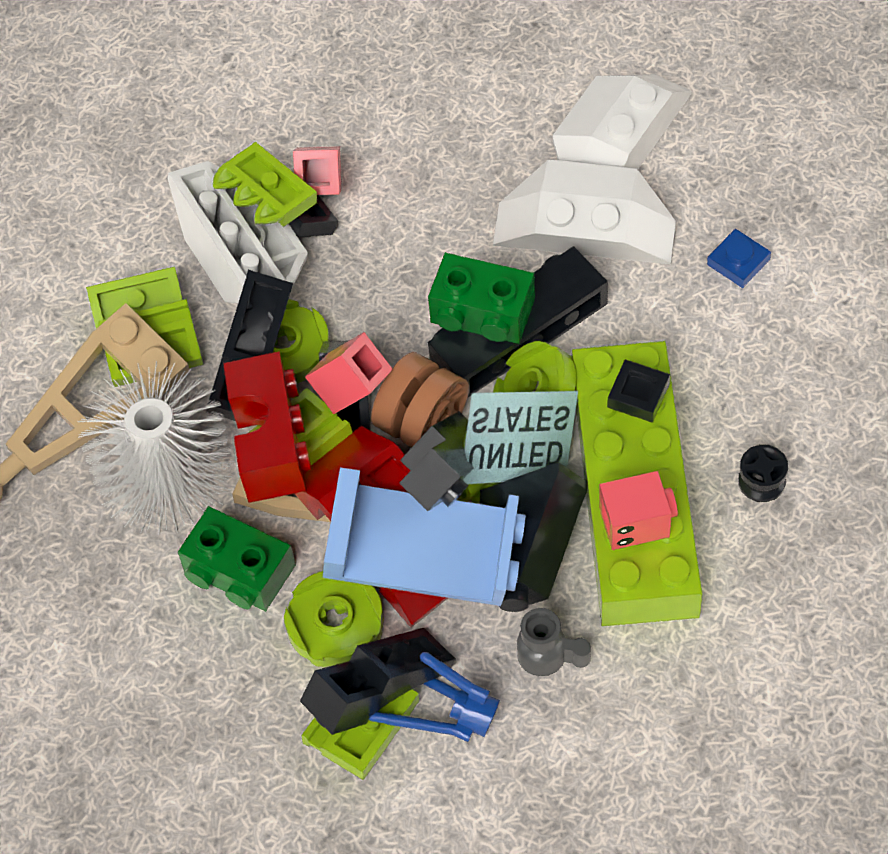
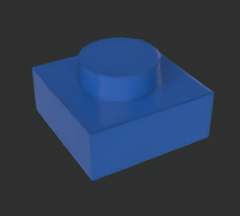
M735 228L707 257V265L741 288H744L769 262L771 251Z

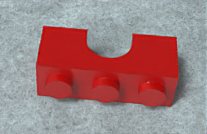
M280 351L223 363L228 399L238 429L261 425L259 429L253 432L234 436L239 475L248 503L306 491L303 471L311 470V462L306 441L298 442L297 434L305 433L300 405L292 406L291 398L299 396L294 369H284Z

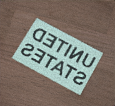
M578 391L472 393L464 451L467 461L474 469L463 481L467 484L504 482L557 462L567 467Z

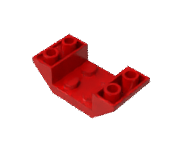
M361 426L313 463L311 470L303 471L306 491L294 494L317 520L326 515L331 521L340 467L360 470L359 485L408 492L400 482L410 470L400 461L405 454L394 442ZM380 587V593L411 628L448 599L447 597Z

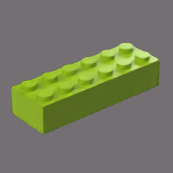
M666 341L572 349V359L577 375L575 391H578L576 415L584 479L587 481L586 499L601 626L700 618L702 588ZM625 359L670 374V385L653 423L607 408L609 393ZM658 471L663 488L671 487L677 504L678 516L671 518L670 537L612 550L599 509V484Z

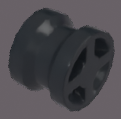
M759 444L750 447L740 460L738 485L741 492L747 498L756 502H769L777 499L783 493L786 486L788 460L785 454L771 445ZM756 474H757L758 476H761L762 479H763V481L757 479V478L754 477V476H755Z

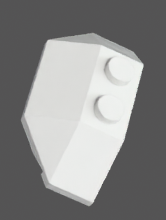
M655 74L596 76L553 134V144L557 159L559 161L639 169L688 100L692 91Z
M548 159L499 202L493 246L564 253L574 246L582 255L671 265L676 221L637 168Z
M209 161L168 173V182L184 240L225 302H239L248 269L291 282L294 285L307 259L308 252L289 224L284 227L278 222L255 224L254 218L258 205L249 207L234 206L233 201L237 187L214 189L213 178L220 167Z

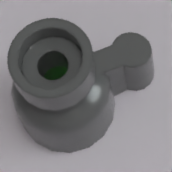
M535 608L527 612L522 618L521 631L517 638V658L521 667L529 674L549 676L557 672L564 662L573 663V665L579 668L586 667L590 663V643L583 638L574 640L565 638L561 630L560 619L553 611L546 608Z

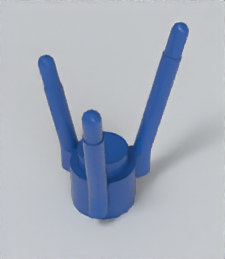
M423 652L420 655L422 662L461 689L459 691L436 678L424 683L425 686L455 701L449 717L458 720L457 724L376 712L369 718L372 722L453 735L469 742L472 733L485 737L500 700L489 696V690L473 684L442 661H439L427 652Z

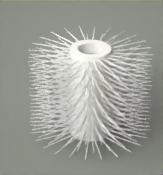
M156 361L154 381L152 379V396L148 367L149 398L147 397L138 364L144 399L140 396L134 378L137 396L125 378L132 391L130 394L133 400L123 390L122 392L127 398L117 389L115 390L130 408L126 407L117 397L115 398L121 404L112 398L109 400L91 391L112 402L123 414L112 408L114 410L112 411L102 406L103 408L83 406L104 411L108 415L112 413L124 419L117 420L114 418L115 420H112L98 413L109 420L103 418L95 420L81 419L89 421L77 422H106L121 426L113 429L109 428L108 430H85L93 432H81L87 434H79L83 435L79 437L97 433L115 435L114 437L105 435L110 438H103L106 441H89L98 443H85L90 445H83L87 446L83 447L85 451L101 444L117 445L110 451L100 450L104 452H96L99 454H89L92 456H86L94 460L93 462L95 463L92 465H100L92 466L96 467L92 468L95 469L92 471L102 473L109 466H112V468L115 465L124 466L113 475L94 477L100 479L101 483H103L102 485H104L106 480L110 483L116 476L121 475V478L122 475H125L124 480L120 484L99 489L102 490L99 491L101 492L99 494H106L110 491L112 492L108 496L110 497L121 485H125V488L129 484L124 494L121 495L120 493V496L112 499L116 502L112 506L113 508L124 496L126 497L128 494L130 496L132 491L135 494L136 490L140 488L138 495L133 500L131 499L121 512L131 505L133 507L139 498L136 505L137 508L145 492L143 502L137 511L139 513L142 509L143 512L149 499L146 510L147 514L152 493H154L153 503L145 520L146 523L152 510L148 529L157 500L156 525L158 505L160 507V495H162L159 522L160 532L162 514L164 520L163 500L165 503L167 530L166 498L176 527L170 494L173 495L181 518L182 513L178 500L190 520L191 518L184 505L186 506L184 500L186 501L187 499L195 509L188 500L190 498L202 509L183 486L192 494H194V491L204 499H206V496L218 502L201 493L190 481L203 490L205 489L201 486L210 490L212 489L209 487L220 491L223 490L218 488L228 489L211 485L207 482H199L192 475L200 478L198 476L200 475L212 482L214 481L207 477L216 479L214 477L218 476L233 477L208 474L206 472L202 473L195 471L192 467H196L199 470L201 469L197 466L222 468L218 466H226L221 464L233 463H212V461L204 458V456L211 459L214 458L209 456L218 457L214 455L227 456L220 455L230 454L221 453L229 452L225 451L229 450L226 448L211 453L196 451L202 448L209 452L203 446L208 448L211 447L206 445L219 447L215 445L225 444L216 443H227L221 441H229L224 440L228 439L225 438L227 436H216L208 442L194 441L202 434L222 435L223 433L213 432H225L219 431L226 430L222 429L226 428L223 427L225 425L208 427L211 422L202 431L192 430L203 421H222L216 420L223 419L219 418L223 417L218 415L220 413L208 414L202 420H188L200 410L220 405L213 403L214 401L206 405L204 404L206 401H204L197 409L195 407L192 411L189 410L188 412L184 411L181 413L185 408L187 409L189 404L207 395L205 393L207 390L203 392V395L200 394L203 391L201 390L191 401L189 400L187 403L185 401L183 405L175 408L176 403L196 386L195 384L200 378L188 390L186 389L181 396L179 395L177 399L176 394L174 401L171 403L173 392L183 379L181 381L179 379L174 388L173 383L166 398L170 384L169 380L164 401H162V393L172 369L163 387L166 376L165 372L158 396L159 372L157 394L155 390L154 398ZM119 407L127 410L126 414ZM106 455H121L112 463L96 461L98 459L101 460ZM203 458L211 463H201L194 460ZM186 481H188L194 488L188 486L186 484ZM149 490L150 492L145 499L146 492ZM194 494L195 497H197L204 505H206L196 494Z

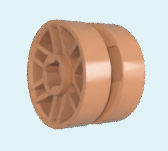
M417 352L408 353L395 364L393 370L383 381L373 404L371 413L372 424L394 438L401 437V441L412 448L431 426L458 411L463 412L469 393L468 382L446 368L439 369L437 363Z

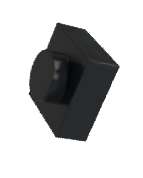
M317 195V203L291 221L289 225L297 237L333 235L338 220L319 195Z
M625 359L609 393L607 408L653 423L670 385V374Z

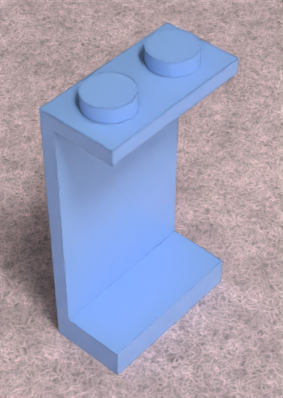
M340 467L324 558L323 578L501 606L506 590L515 591L519 561L510 560L512 543L521 544L526 517L525 514L517 513L519 496L509 495L505 508L456 500L449 507L441 502L427 511L410 493L359 485L360 470Z

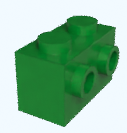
M445 252L428 295L430 323L437 324L449 331L463 330L483 335L492 341H509L519 344L535 300L534 273Z
M210 506L207 507L178 550L184 575L191 583L202 589H209L211 585L226 592V597L232 603L246 610H249L253 605L266 612L296 566L291 545Z

